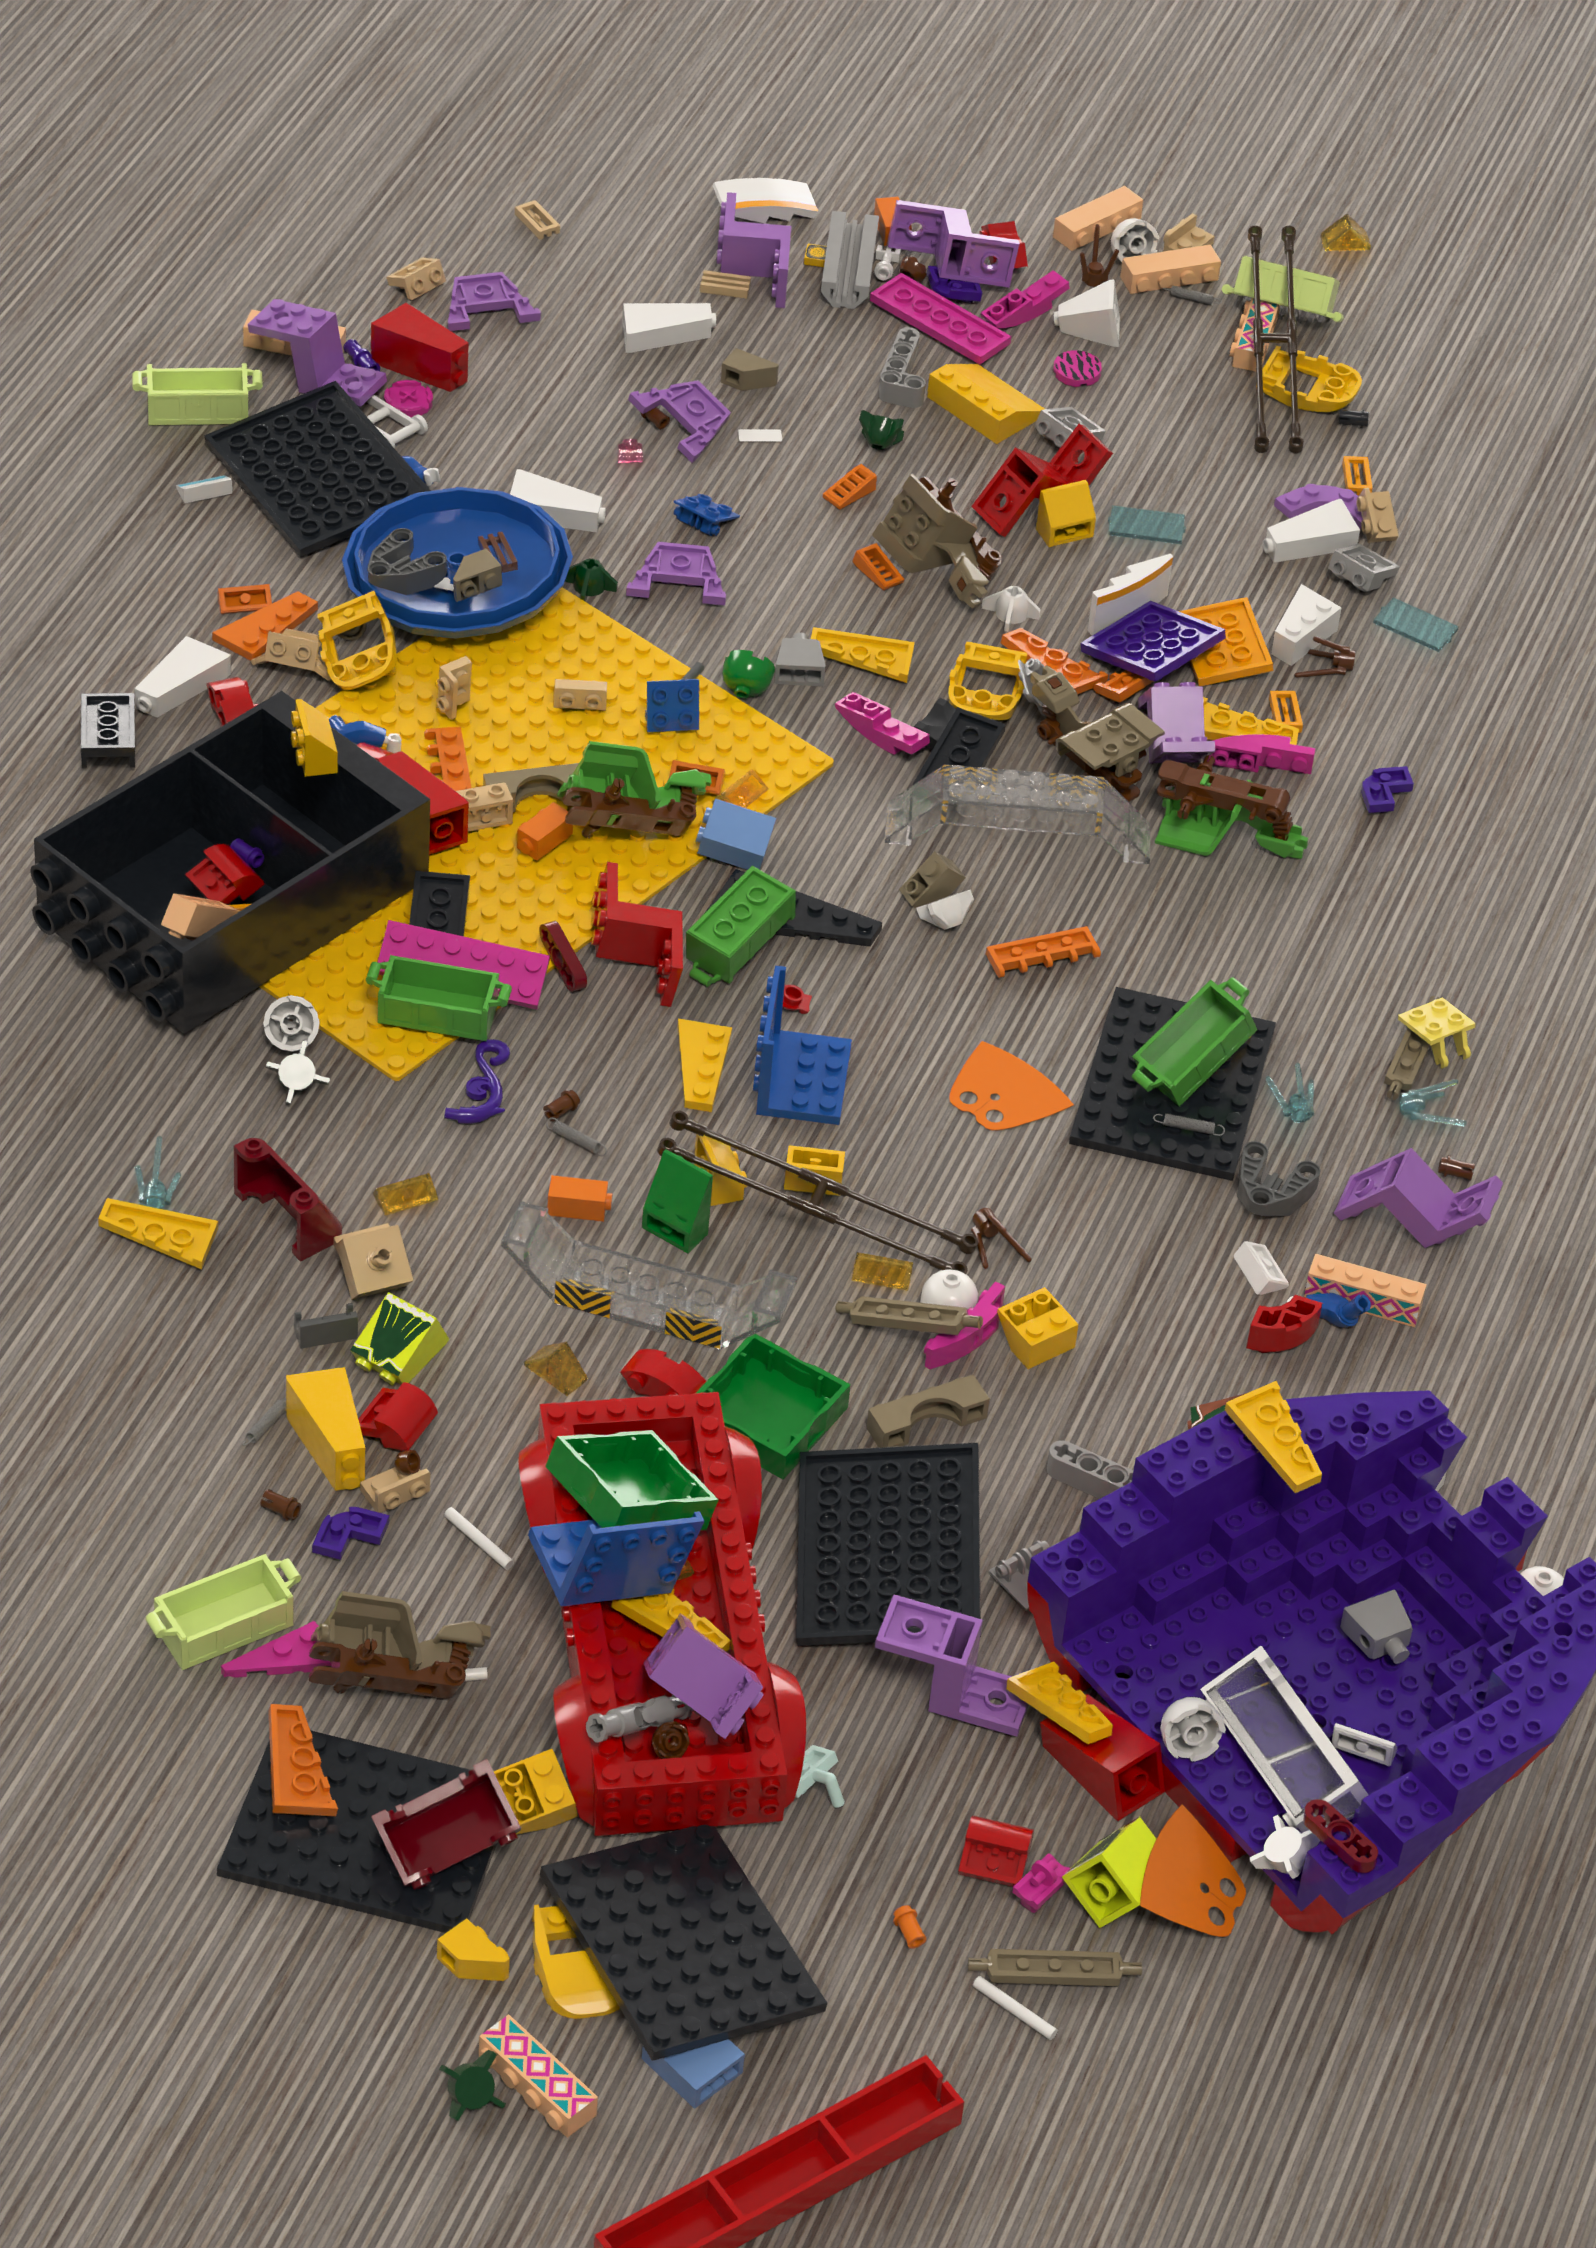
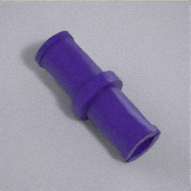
M350 339L345 342L343 349L352 358V362L356 366L380 371V365L372 359L371 353L367 349L362 348L355 339L354 341Z

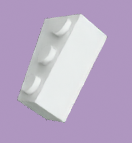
M1301 584L1275 630L1271 654L1290 666L1295 664L1308 654L1310 649L1320 645V643L1313 641V637L1316 636L1326 640L1337 632L1341 607Z

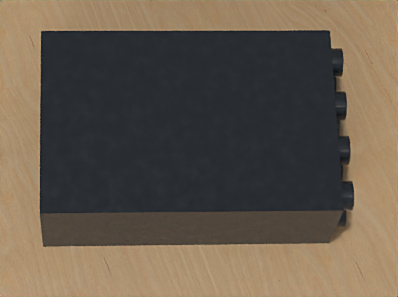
M280 691L34 838L35 865L31 867L30 873L36 885L37 905L33 907L32 914L38 927L47 935L54 933L59 935L69 943L72 952L81 962L87 964L92 961L106 972L109 981L118 991L126 992L129 990L143 1001L146 1010L155 1020L163 1021L166 1019L184 1034L414 889L415 871L429 872L430 798L332 727L331 730L338 752V773L305 777L303 767L297 765L296 750L298 748H293L291 732L296 731V727L293 728L291 711H295V700L283 691ZM237 838L242 839L253 848L261 849L264 861L258 868L253 867L252 869L263 880L265 885L244 901L238 896L228 904L251 905L193 941L187 938L180 939L168 933L170 929L161 925L173 893L206 899L185 875L207 858L203 852L204 850L217 844L230 846Z

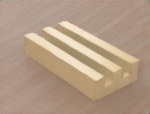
M536 200L515 207V215L539 240L544 238V234L549 237L552 236V232L555 234L560 233V225Z
M704 270L700 292L747 299L751 277Z

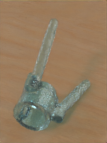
M1299 1063L1295 1064L1298 1093L1290 1097L1288 1104L1271 1077L1266 1076L1265 1079L1283 1108L1285 1117L1291 1116L1294 1122H1305L1314 1116V1080H1309L1306 1097Z
M1457 1079L1421 1089L1409 1090V1092L1400 1093L1399 1095L1401 1114H1409L1410 1120L1421 1119L1461 1126L1467 1124L1465 1120L1420 1113L1421 1110H1425V1100L1445 1096L1443 1091L1436 1093L1434 1091L1457 1085Z
M158 1136L156 1139L152 1181H149L146 1186H144L140 1165L135 1166L139 1189V1203L158 1209L171 1204V1196L181 1177V1173L177 1172L168 1190L163 1182L158 1181L162 1150L161 1136Z

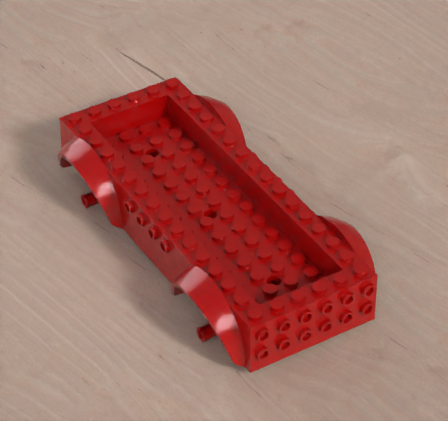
M719 1392L540 1404L538 1440L522 1449L518 1457L521 1486L530 1528L594 1520L545 1467L557 1436L610 1435L618 1432L653 1430L676 1454L679 1461L718 1499L707 1530H700L674 1585V1595L682 1602L688 1601L694 1607V1613L697 1616L708 1619L731 1640L727 1653L756 1673L763 1686V1689L760 1691L763 1693L760 1702L754 1709L748 1707L741 1717L744 1719V1722L740 1729L734 1735L729 1733L726 1739L716 1733L711 1722L694 1709L691 1716L687 1719H673V1721L678 1722L688 1730L690 1739L686 1752L680 1758L662 1759L656 1755L652 1746V1736L658 1726H650L640 1732L621 1737L608 1736L603 1742H595L588 1736L586 1731V1723L590 1715L596 1713L605 1715L611 1709L633 1703H645L652 1698L660 1696L672 1697V1693L648 1676L643 1664L662 1639V1636L612 1608V1600L560 1606L571 1678L554 1689V1713L566 1774L579 1817L593 1826L595 1836L677 1830L700 1825L727 1826L783 1821L784 1809L794 1801L801 1778L806 1746V1710L803 1693L797 1678L779 1665L768 1662L762 1636V1632H765L764 1614L758 1613V1608L761 1607L760 1591L754 1590L753 1584H756L755 1566H750L749 1561L752 1560V1549L757 1535L762 1499L761 1465L758 1451L753 1441L735 1429L724 1425ZM684 1704L677 1705V1708L684 1707Z

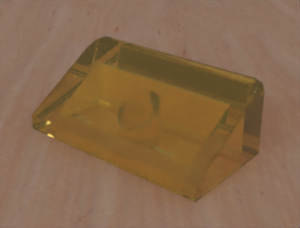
M751 769L718 795L716 799L746 808L769 788L756 772Z
M430 1173L376 1188L373 1192L385 1216L439 1200Z
M857 1252L852 1281L908 1291L914 1263Z

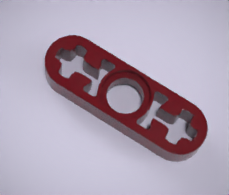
M552 921L541 924L539 928L541 941L567 989L574 992L586 988L587 976L559 923Z
M1315 1799L1306 1804L1303 1817L1304 1825L1351 1869L1356 1872L1367 1873L1376 1867L1378 1858L1376 1845L1330 1803L1321 1799ZM1341 1831L1346 1833L1349 1838L1340 1841L1335 1839L1332 1834Z

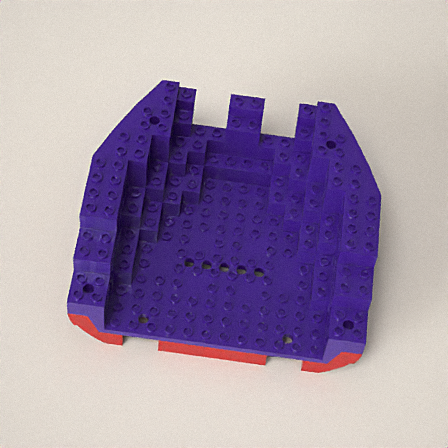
M1430 1390L1363 1392L1285 1399L1290 1407V1415L1294 1423H1297L1301 1430V1438L1304 1444H1308L1322 1473L1320 1483L1297 1493H1294L1226 1411H1223L1136 1457L1132 1482L1085 1506L1078 1533L1036 1554L1030 1560L1027 1580L1029 1610L1034 1615L1039 1635L1050 1662H1055L1059 1666L1058 1672L1061 1675L1066 1674L1072 1680L1071 1686L1075 1691L1081 1690L1083 1692L1093 1687L1120 1717L1161 1744L1165 1793L1178 1807L1182 1804L1211 1836L1230 1863L1245 1854L1252 1857L1264 1851L1266 1840L1276 1831L1274 1816L1278 1815L1284 1822L1285 1827H1289L1282 1817L1287 1811L1226 1725L1225 1734L1222 1732V1737L1218 1741L1219 1748L1207 1758L1198 1761H1191L1190 1758H1181L1179 1756L1175 1758L1165 1746L1160 1729L1163 1714L1175 1701L1185 1697H1198L1207 1700L1200 1690L1202 1687L1262 1646L1314 1720L1323 1726L1321 1729L1331 1743L1336 1723L1396 1743L1397 1752L1391 1766L1335 1748L1366 1790L1368 1796L1361 1800L1360 1805L1351 1791H1349L1331 1805L1343 1816L1354 1812L1353 1819L1348 1821L1376 1845L1378 1858L1376 1867L1372 1871L1367 1873L1354 1871L1321 1840L1316 1847L1307 1851L1304 1868L1296 1878L1292 1879L1289 1874L1282 1873L1276 1869H1262L1275 1883L1270 1906L1290 1928L1300 1931L1324 1932L1328 1930L1333 1934L1365 1908L1392 1889L1406 1882L1447 1837L1456 1833L1503 1784L1517 1777L1554 1742L1582 1700L1596 1674V1562L1589 1556L1566 1569L1562 1586L1542 1596L1518 1571L1522 1570L1527 1549L1548 1518L1547 1514L1509 1477L1484 1489L1481 1505L1462 1516L1435 1490L1467 1439V1436L1448 1419L1449 1409ZM1395 1589L1412 1624L1410 1643L1406 1647L1410 1653L1409 1657L1398 1664L1394 1663L1388 1654L1376 1659L1369 1658L1340 1627L1345 1607ZM1252 1658L1214 1687L1222 1695L1266 1678L1267 1674L1261 1666H1253L1250 1663L1256 1660ZM1117 1673H1126V1674H1128L1131 1678H1129V1679L1118 1678V1677L1116 1676V1674H1117ZM1271 1684L1226 1701L1230 1710L1267 1761L1274 1760L1315 1743L1280 1692ZM1320 1748L1272 1766V1769L1303 1813L1308 1802L1315 1799L1323 1800L1345 1784ZM1341 1831L1332 1834L1335 1839L1340 1841L1349 1838L1346 1833Z

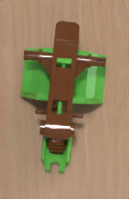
M589 741L582 752L583 758L573 774L569 775L567 783H563L557 793V797L563 798V804L574 806L565 816V822L571 825L585 826L582 830V835L585 838H591L593 833L598 831L601 826L680 836L686 833L696 818L695 804L697 802V795H704L706 793V786H710L712 782L710 774L694 769L673 773L663 787H657L648 755L643 749Z
M1209 755L1205 756L1203 763H1200L1197 769L1171 760H1166L1162 763L1158 771V777L1162 780L1157 788V794L1164 797L1162 807L1166 808L1155 839L1156 844L1207 856L1215 850L1233 822L1243 821L1258 830L1255 838L1261 847L1282 858L1302 859L1304 849L1308 846V837L1302 836L1301 826L1293 825V822H1291V812H1287L1290 803V795L1287 790L1253 783L1248 779L1244 781L1212 773L1215 758L1211 756L1209 759ZM1172 786V789L1167 790L1166 787Z

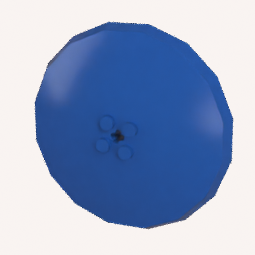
M456 487L415 493L379 508L352 532L342 562L348 586L357 598L375 591L391 625L412 634L457 639L498 633L535 617L559 594L564 585L573 555L565 529L540 506L502 491ZM398 528H406L413 532L414 548L409 556L411 561L434 551L442 552L446 555L447 574L445 577L450 579V584H453V578L463 557L481 551L478 545V536L488 539V534H493L494 537H497V532L502 531L518 561V570L502 573V586L458 602L454 600V591L435 587L404 595L374 586L368 582L367 568L372 551L393 530ZM498 544L499 547H500V549H501V551H502V553H503V555H504V557H505V559H506V561H507V563L509 564V562H508V560H507V558H506V556H505V554H504V552H503V550H502L500 544ZM488 546L492 555L499 562L492 546Z

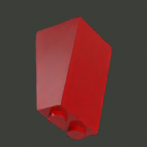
M404 303L371 323V356L380 367L449 392L468 382L469 342L408 303Z
M402 751L377 758L380 763L430 798L429 855L468 842L469 802Z
M1086 1694V1702L1095 1705L1113 1724L1112 1735L1095 1743L1087 1744L1050 1718H1046L1040 1722L1042 1745L1114 1819L1119 1821L1165 1792L1161 1744Z

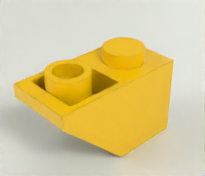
M467 1918L437 1939V1959L457 1978L505 1981L509 1978L510 1958L507 1952L502 1947H497L491 1942L485 1931L481 1927L473 1925Z

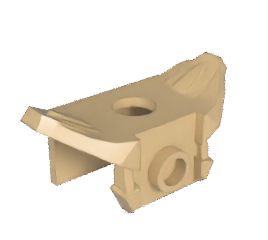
M285 629L283 634L269 631L265 654L251 660L253 665L269 661L312 670L326 680H331L325 662L318 655L321 642L316 634L292 629Z

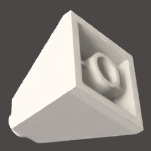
M1108 280L1060 304L1058 311L1054 312L1055 326H1060V332L1119 347L1120 313L1115 280Z

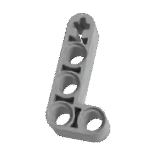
M906 327L899 330L880 374L879 398L882 401L909 408H918L923 405L926 383L921 376L910 374L918 356L920 337L919 331L914 328Z
M1056 1441L1050 1446L1047 1473L1052 1478L1100 1499L1132 1482L1133 1470L1067 1441Z

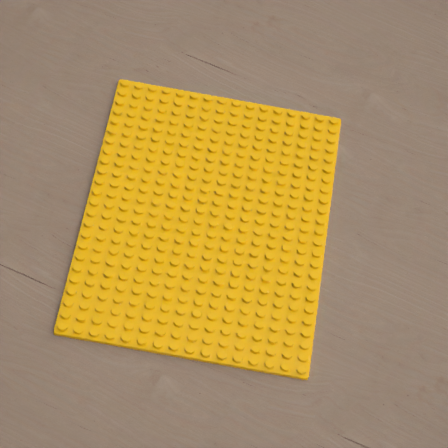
M563 587L559 594L535 617L501 632L457 639L424 635L397 653L396 665L388 674L361 687L342 690L316 707L317 710L328 716V719L331 716L337 715L338 717L341 716L345 724L355 721H366L386 729V736L393 733L398 734L402 739L401 751L430 773H432L430 771V764L439 762L438 756L428 755L427 747L436 743L435 740L425 739L424 731L431 728L461 727L472 788L483 786V774L580 763L583 758L582 752L589 741L643 749L648 755L657 787H663L668 781L673 760L725 769V779L720 795L710 793L697 795V802L695 804L696 818L686 833L680 836L601 826L598 831L593 833L591 838H585L582 835V830L585 826L573 825V834L536 861L517 849V830L520 825L529 821L541 809H545L553 802L567 811L574 806H567L560 799L550 795H533L523 799L517 805L515 812H513L511 824L468 831L467 843L429 855V872L470 875L469 901L467 904L464 937L545 955L549 954L539 934L540 925L557 921L575 953L592 941L593 930L596 929V927L592 926V916L594 910H596V908L592 907V897L594 891H599V888H597L598 876L600 872L605 871L607 862L618 863V901L642 905L707 858V856L697 854L700 843L696 842L700 826L706 827V823H703L702 820L706 808L712 809L715 798L766 815L830 769L834 762L833 758L700 674L696 678L699 679V730L647 732V721L645 720L647 681L681 680L691 668ZM467 656L472 662L470 700L457 705L456 718L451 720L445 713L439 710L436 702L438 698L440 666ZM555 679L607 682L606 710L554 708ZM383 743L381 748L387 750V744ZM432 773L438 779L442 780L441 773ZM413 889L259 986L277 1000L292 995L302 997L310 1002L318 1014L319 1029L393 1081H400L459 1038L458 1036L378 1023V992L380 988L366 982L370 964L378 962L388 920L405 924L410 923ZM551 958L547 973L556 968ZM378 975L377 980L382 981L383 975Z

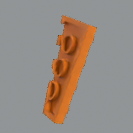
M297 591L212 632V640L251 661L266 652L269 631L283 634L285 629L293 630L318 610V602Z
M1022 628L1002 635V645L1010 650L1027 653L1026 663L1031 658L1038 659L1044 666L1047 665L1056 672H1061L1076 690L1077 694L1093 689V686L1098 682L1103 684L1107 682L1109 676L1103 671L1096 673L1089 669L1090 664L1082 660L1077 663L1069 659L1067 652L1047 647L1048 642Z
M270 1704L269 1735L273 1813L336 1816L338 1807L335 1800H332L328 1779L324 1777L320 1766L321 1759L319 1753L315 1752L312 1743L313 1736L302 1706Z

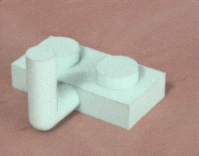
M812 1745L805 1751L796 1798L804 1794L817 1781L825 1784L833 1807L838 1808L844 1805L845 1801L836 1776L828 1772L838 1762L835 1751Z

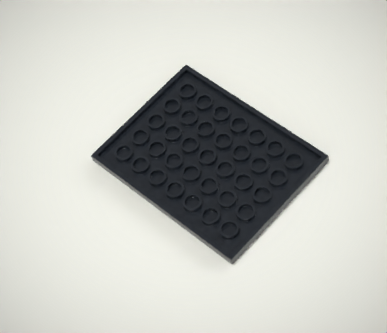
M336 380L204 435L207 446L300 557L351 536L352 532L379 508L415 493L431 491Z
M1116 987L1070 1134L1069 1144L1233 1181L1276 1022L1252 1017L1257 1031L1183 1104L1178 1106L1157 1087L1148 1092L1132 1079V1075L1137 1068L1132 1056L1187 1002ZM1167 1113L1215 1123L1214 1134L1223 1133L1224 1129L1218 1126L1222 1125L1225 1128V1132L1223 1135L1217 1136L1177 1127L1174 1128L1163 1125L1160 1122H1164L1165 1114Z
M978 1443L800 1452L797 1646L876 1642L893 1595L981 1619ZM910 1626L909 1628H906L908 1631L912 1633H918L922 1631L920 1628L916 1626Z
M311 1731L315 1752L319 1753L321 1759L320 1766L324 1777L328 1779L332 1800H335L338 1807L336 1816L273 1813L269 1740L218 1864L217 1876L447 1933L466 1918L470 1919L497 1844L431 1876L429 1884L414 1890L412 1886L405 1887L371 1817L384 1809L396 1812L395 1806L403 1805L458 1778L459 1774L465 1772L466 1776H469L468 1772L470 1769Z
M691 1826L541 1866L540 1877L652 2061L826 2011L827 2001L715 1826Z

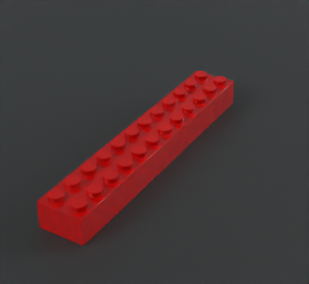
M925 2055L594 2235V2248H737L959 2126L962 2121L964 2100L948 2081L943 2082L942 2073L929 2057Z

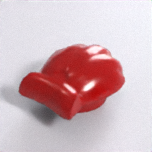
M785 985L783 1009L789 1011L799 1010L801 1014H807L810 1011L809 1006L812 996L804 994L798 986Z

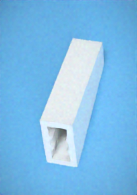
M710 303L623 304V332L626 353L711 338V328H716V313H711Z
M517 469L510 494L540 506L563 528L597 532L599 523H604L606 508H602V497Z
M1337 499L1268 527L1266 538L1263 540V548L1265 553L1269 554L1273 563L1334 553L1335 550L1358 544L1360 529L1342 499Z
M186 636L135 688V708L158 718L207 689L206 683L224 680L231 675L230 654Z

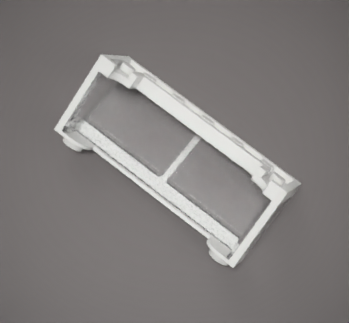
M1262 1646L1200 1689L1207 1698L1206 1701L1210 1702L1220 1713L1225 1725L1287 1811L1282 1817L1289 1827L1299 1828L1302 1833L1309 1830L1303 1822L1306 1804L1315 1799L1327 1801L1347 1820L1353 1819L1355 1810L1360 1808L1361 1800L1367 1797L1368 1793Z

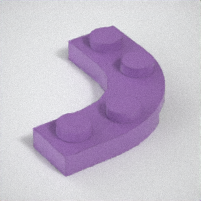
M1307 484L1305 487L1295 489L1275 498L1274 506L1289 519L1337 499H1342L1359 529H1362V514L1358 511L1356 504L1357 497L1359 496L1350 489Z

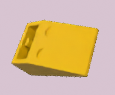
M553 1748L493 1771L520 1824L521 1830L516 1834L547 1829L578 1817L575 1801Z

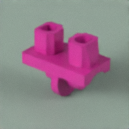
M1050 1853L1042 1860L1036 1861L1032 1865V1869L1013 1887L1012 1893L1020 1898V1904L1032 1913L1041 1908L1066 1883L1062 1876L1070 1868L1061 1865Z

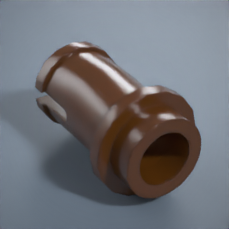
M658 407L644 414L641 413L643 418H648L659 430L664 429L670 422V418Z
M565 1090L561 1093V1097L544 1106L543 1110L546 1111L545 1115L548 1119H557L569 1110H576L580 1104V1099L573 1090Z
M1447 1155V1157L1442 1156L1438 1173H1442L1443 1177L1451 1175L1471 1181L1475 1163L1451 1159L1450 1155Z
M270 1489L264 1492L262 1497L269 1500L261 1499V1507L281 1514L285 1520H295L298 1517L301 1503L297 1501V1498L291 1497L289 1499Z

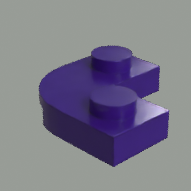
M928 266L927 277L931 288L936 293L963 302H981L982 291L979 283L940 278L938 266Z
M1407 766L1375 769L1372 775L1362 782L1361 794L1368 813L1394 811L1395 801L1392 793L1411 792L1413 790L1414 783Z
M349 1507V1512H342L332 1517L327 1515L312 1544V1553L341 1560L351 1538L380 1545L389 1525L390 1515L359 1507Z

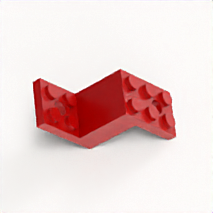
M1080 423L1050 463L1015 447L971 507L999 535L1006 537L1034 498L1040 499L1041 490L1086 480L1089 486L1113 453ZM1084 452V460L1078 464V457ZM1006 496V503L1000 508V501Z
M607 862L605 871L600 872L598 876L597 888H599V891H594L592 897V907L596 908L592 916V926L596 927V929L593 930L591 944L596 946V957L656 966V974L660 975L656 985V994H660V1006L671 1007L683 971L682 911L618 901V863Z

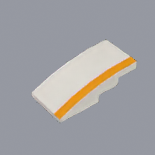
M745 178L719 181L713 184L720 206L722 201L726 202L727 192L737 193L735 217L765 224L769 216L790 221L793 214L814 219L818 213L806 183L785 179Z
M1168 554L1127 566L1126 574L1111 578L1109 587L1093 591L1087 630L1091 636L1150 600L1156 603L1162 601L1168 595L1173 556Z

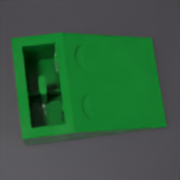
M665 1149L643 1207L642 1228L689 1254L708 1235L713 1175L705 1169L688 1162L683 1157Z

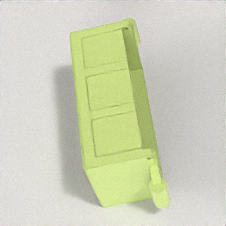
M1242 257L1235 287L1233 288L1225 284L1222 286L1223 293L1254 298L1253 258ZM1259 260L1260 300L1288 307L1287 266ZM1293 268L1294 308L1332 318L1336 322L1343 321L1341 313H1332L1340 284L1339 280Z
M242 363L240 368L153 369L152 364H147V370L132 373L133 390L148 392L149 425L233 424L248 417V391L260 390L263 387L262 372L260 370L247 369V363ZM247 376H252L253 384H248ZM142 377H147V385H142Z
M264 1554L154 1598V1611L149 1613L145 1619L156 1637L163 1639L180 1668L185 1670L293 1626V1595L289 1589L294 1584L300 1582L301 1576L290 1559L270 1561L267 1555ZM280 1567L289 1581L284 1582L276 1568Z

